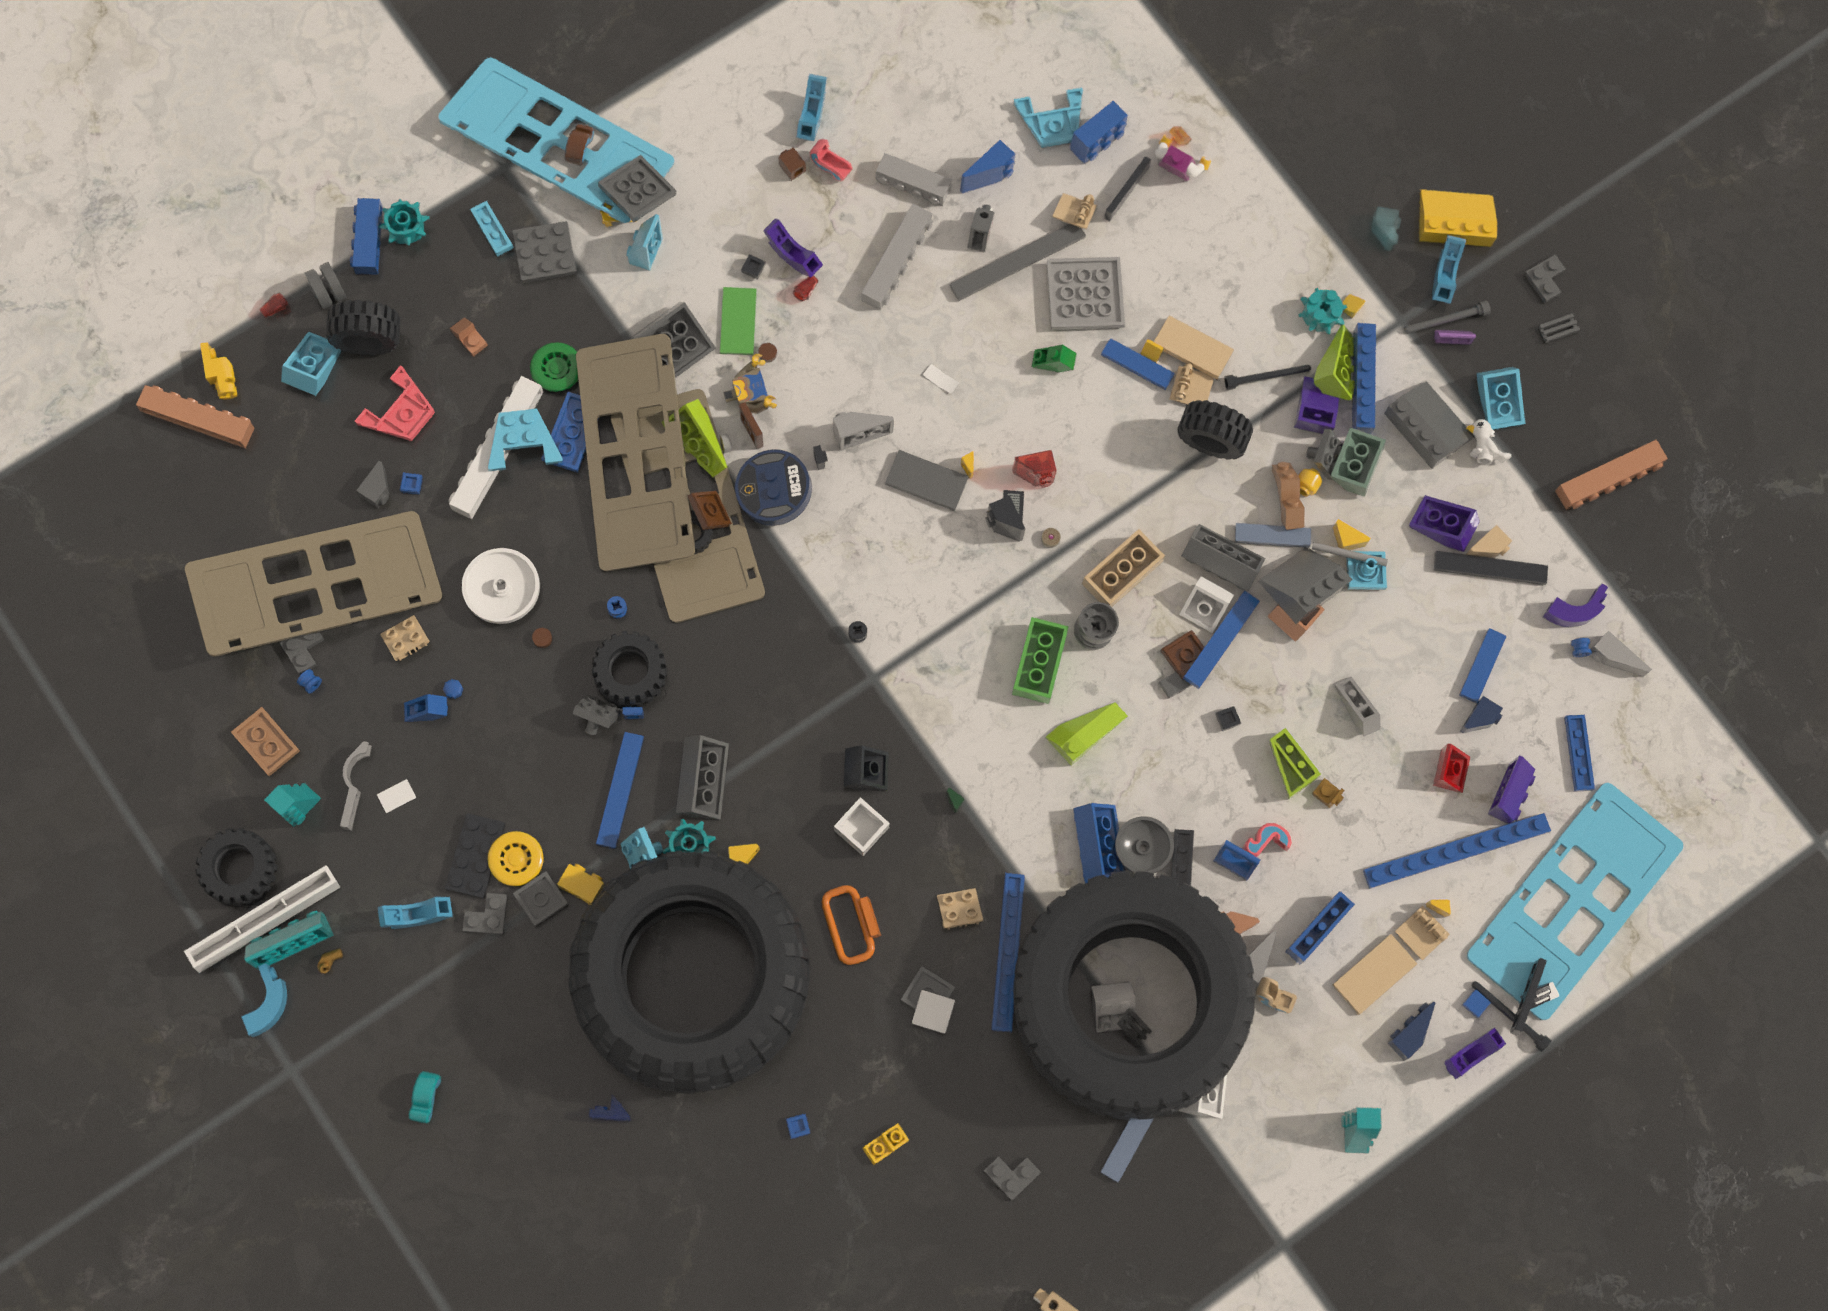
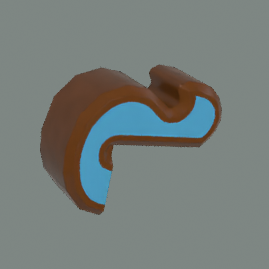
M580 123L575 125V129L569 134L565 148L564 160L566 162L579 166L583 165L586 147L592 142L595 130L593 127Z

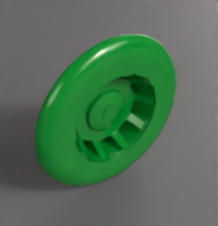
M559 342L542 346L533 355L530 363L532 378L543 389L549 391H563L572 387L579 380L576 361L577 351L573 347Z

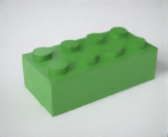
M1031 617L1012 695L1049 704L1069 626Z

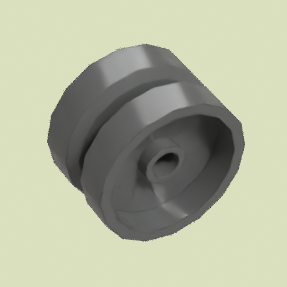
M329 262L319 267L322 278L319 277L314 269L305 272L310 283L308 285L315 299H318L323 310L332 306V301L328 295L332 293L337 302L347 299Z

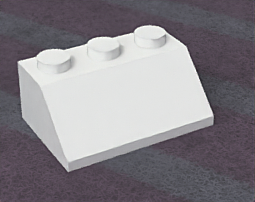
M1227 1075L1221 1080L1219 1089L1216 1090L1214 1088L1193 1105L1179 1109V1111L1222 1119Z

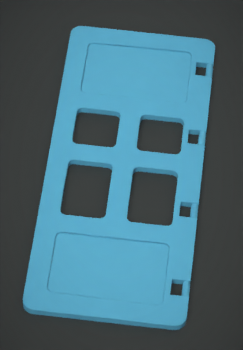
M494 58L485 59L439 113V122L458 131L468 139L501 157L509 159L512 163L560 187L563 191L598 210H602L622 223H628L631 219L598 187V182L639 155H642L663 177L674 165V157ZM538 100H544L563 111L551 126H547L527 115ZM574 119H578L608 135L609 138L596 152L586 147L584 161L588 164L578 177L573 179L543 163L541 160L552 146H558L565 150L568 137L563 135V133ZM461 123L467 128L466 130H463L462 128L458 127V125ZM517 126H521L541 137L529 153H525L505 142ZM510 150L514 152V157L507 154L506 151ZM557 176L563 179L564 182H558L557 180H555V177ZM605 203H607L608 205L612 206L613 208H612L611 210H609L608 208L604 207L603 205H604Z
M1604 783L1468 950L1467 959L1519 1003L1534 962L1540 958L1547 960L1538 988L1553 982L1559 997L1530 1009V1012L1540 1020L1549 1019L1683 850V842L1614 785ZM1595 801H1598L1601 805L1594 811L1590 807ZM1561 844L1566 849L1559 856L1555 851ZM1573 846L1579 848L1595 862V867L1581 884H1577L1558 867ZM1607 874L1612 875L1629 889L1628 896L1615 912H1611L1592 895L1593 891ZM1549 879L1567 893L1569 899L1548 926L1543 928L1524 912V907L1543 883ZM1525 889L1530 894L1523 901L1519 895ZM1583 907L1601 921L1603 927L1583 953L1577 956L1558 940V935L1577 911ZM1489 934L1494 939L1486 946L1482 941Z

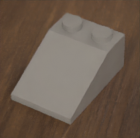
M841 412L833 418V432L840 450L892 434L894 429L893 416Z

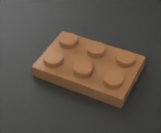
M263 707L231 731L268 776L272 775L300 752Z

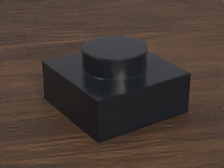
M749 254L741 268V272L758 280L766 265V261Z
M821 445L814 446L813 454L817 469H825V462L828 461L826 451H822Z
M1234 706L1215 714L1222 731L1241 725Z

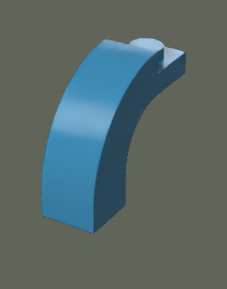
M809 74L804 107L799 119L796 138L815 141L824 107L827 77Z
M1447 236L1435 273L1432 292L1433 300L1451 304L1456 289L1457 269L1466 239Z
M434 897L409 905H384L378 907L380 927H391V929L415 927L453 917L450 897Z
M266 963L258 966L266 986V998L257 1010L242 1016L248 1035L252 1037L260 1035L274 1026L283 1014L287 1002L285 981L281 978L275 980L278 976L274 967H270Z

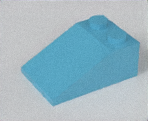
M655 214L642 223L639 230L635 231L633 245L628 247L626 253L629 264L650 271L663 240L659 215Z
M308 331L283 364L281 382L316 396L324 386L341 350L330 345L327 339Z
M1509 367L1476 373L1485 419L1490 423L1491 428L1498 429L1525 424L1519 369Z

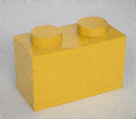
M569 864L557 883L558 887L591 905L605 886L604 882H602L603 878L594 873L592 875L585 873L586 869L578 864L574 866Z

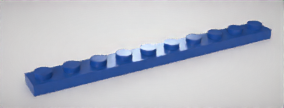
M1545 813L1364 869L1363 873L1368 887L1371 889L1551 832Z

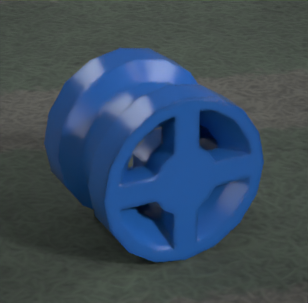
M615 596L607 602V609L611 617L619 619L627 613L626 602L623 598Z
M1590 638L1571 640V646L1574 648L1572 652L1573 657H1586L1592 654V650L1589 648Z
M311 669L304 671L297 680V684L304 686L308 694L315 691L322 682V679L319 676L316 677Z

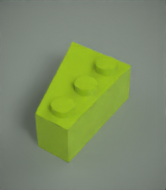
M1286 728L1270 739L1269 744L1288 799H1290L1318 779L1321 773Z

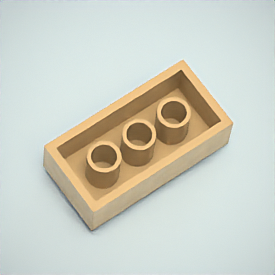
M1138 529L1084 577L1082 585L1099 602L1113 607L1163 562L1165 555Z

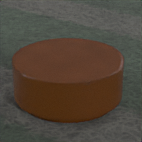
M764 343L759 347L758 353L762 355L760 357L761 360L772 362L776 359L777 349L772 343Z
M538 628L534 631L532 640L537 647L546 648L552 642V635L548 629Z

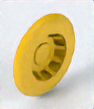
M519 831L508 832L498 837L491 845L488 853V866L493 876L501 883L510 886L524 885L536 878L541 871L544 859L543 851L538 841L531 835ZM510 846V849L506 851L505 848Z

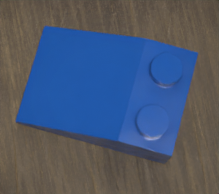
M999 140L962 174L960 192L966 193L1001 182L1004 178H1009L1014 172L1013 167L1016 153Z

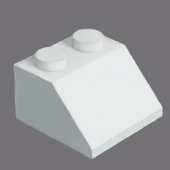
M1200 577L1179 615L1213 633L1234 594Z

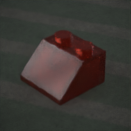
M1052 450L1015 457L1012 472L1035 487L1041 486L1044 488L1054 483L1057 472Z

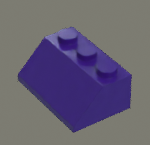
M1519 755L1509 763L1488 812V815L1507 824L1514 820L1517 821L1521 813L1519 807L1521 803H1525L1528 797L1526 792L1528 786L1531 787L1536 778L1533 775L1536 769L1523 756Z

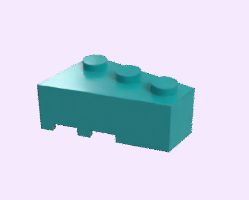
M302 783L300 786L294 784L293 787L289 784L278 785L264 800L295 827L296 824L300 825L305 820V815L322 798L309 786Z
M1356 1107L1344 1112L1341 1118L1342 1128H1345V1153L1369 1154V1146L1374 1144V1141L1371 1140L1376 1139L1381 1131V1108Z

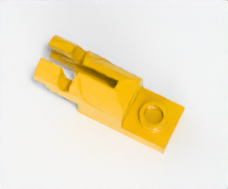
M208 342L200 343L205 377L209 384L215 385L220 399L237 397L233 365L226 357L217 358L215 349L211 348Z

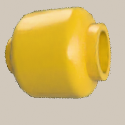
M1314 468L1303 469L1298 475L1300 478V495L1302 496L1314 495L1322 484L1320 472Z

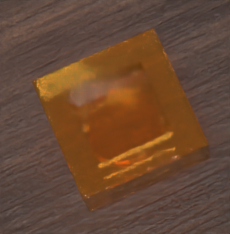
M1173 126L1169 131L1173 141L1178 145H1187L1192 140L1181 126Z

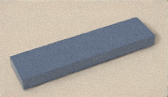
M1236 523L1235 543L1310 548L1311 528L1286 530L1284 526Z
M1130 1118L1100 1173L1117 1183L1119 1182L1153 1119L1138 1120L1137 1118Z

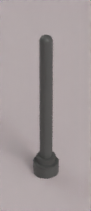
M1487 300L1481 301L1474 308L1405 327L1404 331L1412 333L1476 314L1478 316H1486L1491 313L1490 305Z

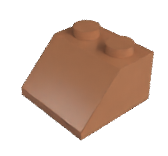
M1279 605L1267 617L1296 642L1325 609L1320 606L1297 624Z

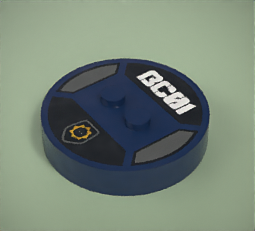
M772 449L755 454L743 464L736 478L735 493L740 506L752 520L763 525L777 526L794 520L806 509L812 495V481L805 465L798 457L784 450Z

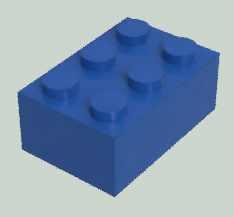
M1113 100L1073 133L1070 150L1084 164L1089 160L1093 161L1101 150L1105 151L1110 147L1112 141L1118 140L1124 135L1128 115Z

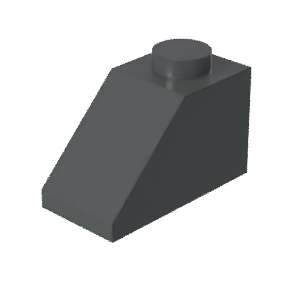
M380 461L377 462L356 490L361 498L377 508L387 502L390 494L386 470Z

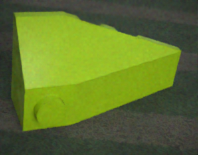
M1344 324L1340 326L1316 369L1314 384L1316 387H1319L1323 394L1349 401L1352 400L1355 381L1351 380V373L1354 372V366L1351 362V357L1354 356V339Z
M699 399L683 405L679 409V419L684 451L688 454L691 453L697 459V463L712 477H715L728 467L709 416ZM674 413L669 416V422L675 421Z
M1114 702L1060 724L1045 738L1072 766L1128 716Z

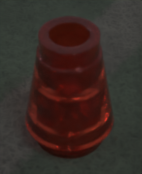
M813 275L811 278L807 277L796 285L793 291L795 298L802 302L808 300L819 282L818 279Z
M280 292L274 293L259 310L267 318L286 309L289 303Z

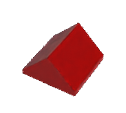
M1446 744L1440 752L1433 786L1463 793L1470 756L1454 745Z

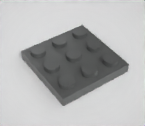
M639 155L598 182V187L633 222H636L674 197L677 192L642 155Z
M567 221L513 230L522 283L577 274Z

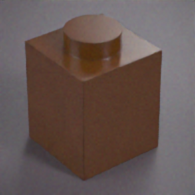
M794 147L784 150L778 156L779 166L791 181L806 172V163Z

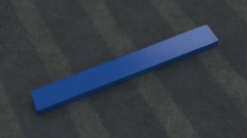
M1005 873L992 1031L1012 1032L1014 1010L1013 981L1019 950L1025 875Z

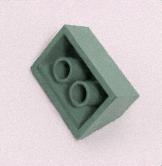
M1350 428L1330 478L1345 490L1365 497L1383 453L1386 440Z

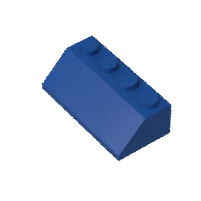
M1089 803L1073 808L1085 884L1088 879L1099 875L1109 877L1113 872L1126 871L1119 861L1115 850V840L1119 832L1116 806Z

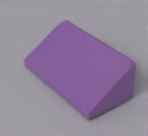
M1435 330L1436 343L1471 344L1476 337V334L1471 331Z

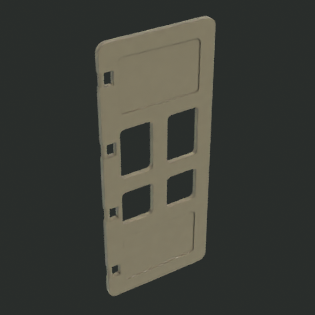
M657 334L580 349L576 354L599 567L603 571L608 572L692 557L695 553V543L692 531L690 501L687 497L689 492L670 337L666 334ZM667 355L668 365L663 366L662 356ZM662 406L665 432L640 437L637 411L639 409ZM674 411L675 421L669 422L668 412ZM622 413L625 439L623 441L600 444L598 417ZM666 447L668 450L672 485L668 489L646 492L642 452ZM626 454L628 456L631 494L606 499L602 460ZM680 468L681 478L676 479L675 469ZM687 525L688 535L682 536L681 526Z
M694 389L677 394L679 409L683 405L699 399L709 416L721 448L704 391ZM662 406L649 407L637 411L640 437L665 432V427L661 423L664 421ZM674 411L668 412V416L672 415ZM612 414L611 421L617 442L623 441L625 439L623 414ZM666 447L642 452L644 475L663 469H668L670 472L668 450ZM684 451L685 463L697 460L691 453L688 454ZM625 454L622 455V459L630 483L628 456ZM680 468L675 469L676 479L681 478ZM728 468L716 475L715 481L719 491L718 495L731 523V516L737 515L739 524L733 525L732 523L729 525L731 534L712 540L709 547L703 552H699L690 558L654 564L669 619L673 623H680L762 599L765 595V589ZM692 524L695 541L700 537L701 529L699 526ZM753 569L756 578L749 579L747 570Z
M414 511L189 562L185 566V573L206 651L213 657L300 635L328 630L362 620L365 621L420 606L435 604L442 599V591L419 515ZM349 541L356 562L355 565L327 571L320 547ZM299 551L306 552L312 572L311 575L276 584H268L262 565L263 560ZM355 579L361 580L367 602L354 607L337 609L331 586ZM309 590L317 591L323 611L322 614L283 624L278 622L273 604L275 598ZM420 597V602L409 603V598ZM361 611L362 616L350 617L349 613ZM301 625L302 630L291 633L289 627ZM241 640L242 645L230 647L229 642Z

